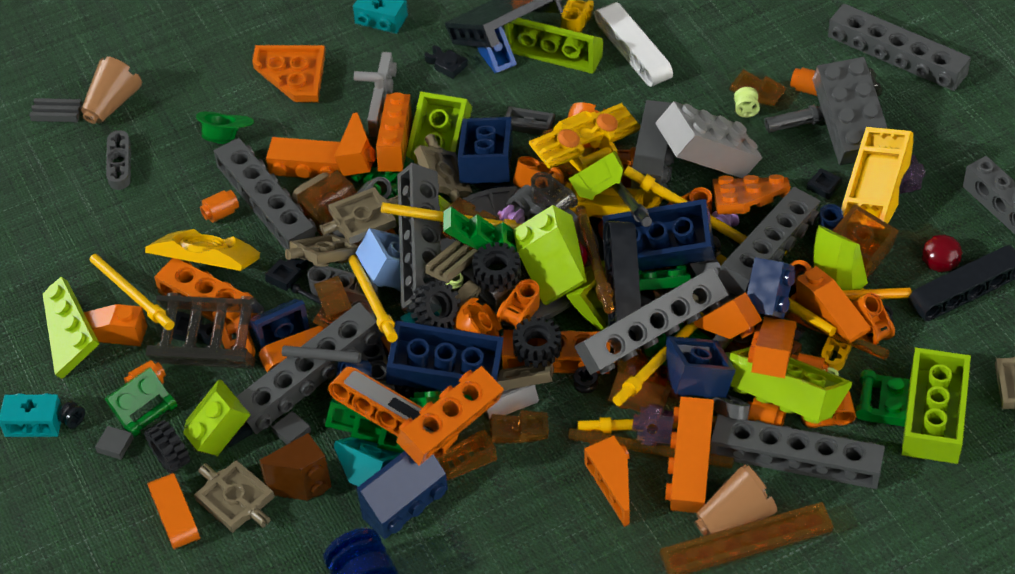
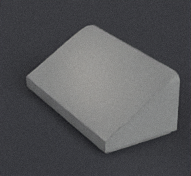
M535 385L505 390L499 401L485 412L490 420H494L539 402Z

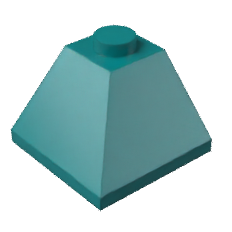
M353 437L340 439L334 443V449L349 483L360 486L401 454L377 448V443Z

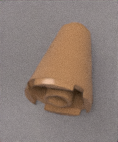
M102 57L81 109L84 114L83 118L92 124L102 123L141 87L142 80L137 73L133 76L128 71L130 67L120 60L112 57H106L104 60Z
M744 464L696 513L698 520L695 521V524L703 536L709 534L713 538L769 517L778 512L772 496L768 498L764 490L766 487L751 467H746V464Z

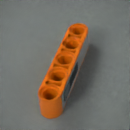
M353 367L344 368L329 385L330 395L336 401L397 437L401 432L399 427L410 417L413 420L416 419L423 408ZM423 427L427 432H434L430 427ZM458 435L434 453V456L436 458L442 457L456 441Z

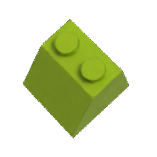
M219 379L187 418L183 434L197 451L218 456L251 414L226 384Z

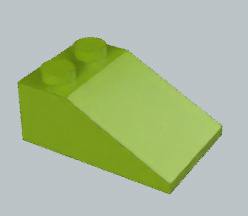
M420 91L406 156L414 160L415 164H418L414 151L420 145L428 147L425 137L429 134H434L441 148L446 151L455 152L458 157L463 118H470L472 111L469 101L464 98Z
M552 205L513 229L517 252L531 280L538 283L540 298L544 305L552 303L587 282L574 220L571 214Z

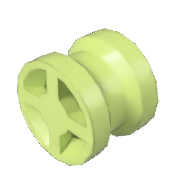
M743 87L735 92L736 113L744 118L755 116L760 110L757 90L751 87Z

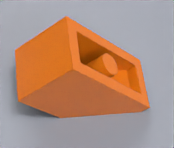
M745 292L694 321V324L698 328L728 339L739 334L741 338H744L756 331L754 326L761 322L762 318Z

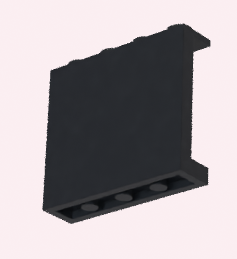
M490 0L445 22V26L452 43L455 45L492 48L500 44L495 29L529 12L562 13V0Z

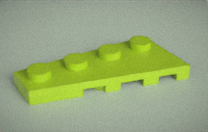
M60 277L43 293L54 372L57 377L63 379L100 343L67 280Z

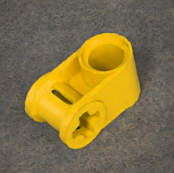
M567 0L561 13V28L581 33L592 16L593 0Z

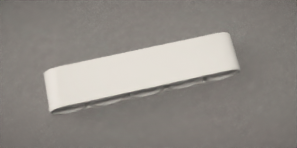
M618 2L595 11V19L600 29L649 87L673 77V70L668 60Z

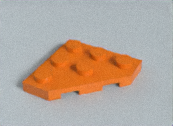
M255 45L252 63L253 68L294 102H318L326 54L325 45Z
M774 174L770 175L769 178L747 175L744 178L720 176L718 179H712L717 214H744L750 211L752 205L756 204V206L762 207L774 202V197L777 195L784 198L790 192L788 177Z

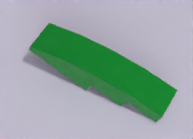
M453 207L443 211V231L460 242L477 250L481 246L486 249V244L488 243L491 244V247L495 246V242H499L501 247L503 243L508 244V249L513 246L515 252H517L513 229L504 222L494 226L478 214L469 219Z
M331 398L325 427L350 432L351 437L377 443V448L398 453L405 451L396 442L398 438L396 435Z

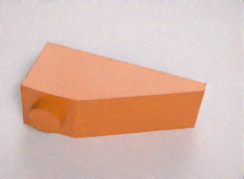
M358 113L352 114L334 155L343 176L368 173L376 160L375 149L370 144Z
M815 266L796 278V301L837 328L836 333L847 342L852 343L871 331L869 324L836 281L820 268Z
M115 304L84 312L99 342L141 347L148 327L142 307Z
M611 436L584 448L585 465L625 527L630 524L628 459L630 456L626 446L619 444L615 436Z

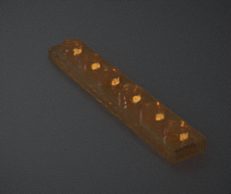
M823 502L661 548L660 556L667 574H689L832 532L833 524Z

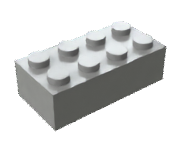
M673 101L655 123L678 158L740 178L747 176L762 159L757 150V144L749 138L746 133L747 129L743 124L738 121H729L721 115H712L704 109L700 111L689 104L683 105Z

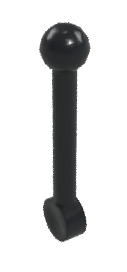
M299 284L291 286L293 293H300L326 307L328 313L336 312L337 308L334 302L327 303L301 289Z

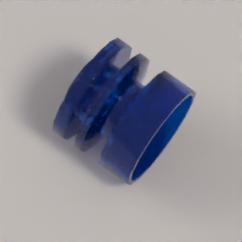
M359 528L344 533L327 547L323 555L324 563L329 569L330 574H399L393 560L386 553V547L381 542L379 534L374 529Z

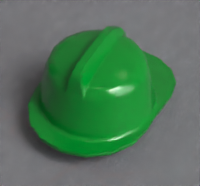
M209 111L196 114V119L201 122L202 138L218 144L231 142L239 128L247 127L254 123L252 118L241 115H226Z

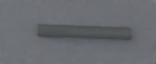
M286 345L282 347V356L349 363H360L362 359L360 352Z

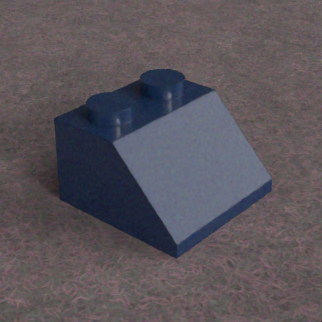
M754 258L747 294L759 315L784 319L790 304L788 298L790 288L795 281V266L780 261Z
M298 299L280 304L278 307L262 314H257L247 320L251 338L259 351L268 344L310 329L305 303L303 300Z
M668 336L666 340L667 379L675 394L681 396H704L706 398H726L736 370L717 340Z

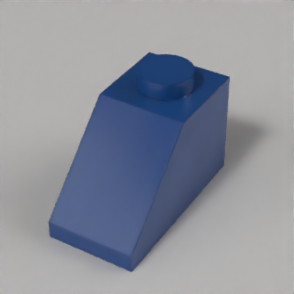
M502 26L495 29L500 44L492 48L477 46L479 53L494 73L517 65Z

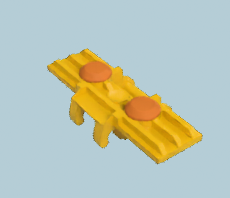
M620 103L598 113L595 111L592 113L583 111L561 120L556 124L552 132L530 140L529 145L548 169L569 161L578 171H582L587 166L599 161L614 151L618 153L613 142L640 131L641 125L627 108ZM587 143H590L594 149L600 148L596 152L584 157L582 156L585 150L583 146Z

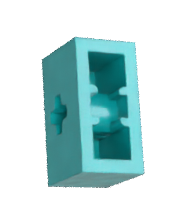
M356 0L353 5L356 24L396 34L408 16L406 0Z
M19 393L16 395H4L0 412V427L4 436L58 437L61 426L58 414L62 408L58 394L25 395Z

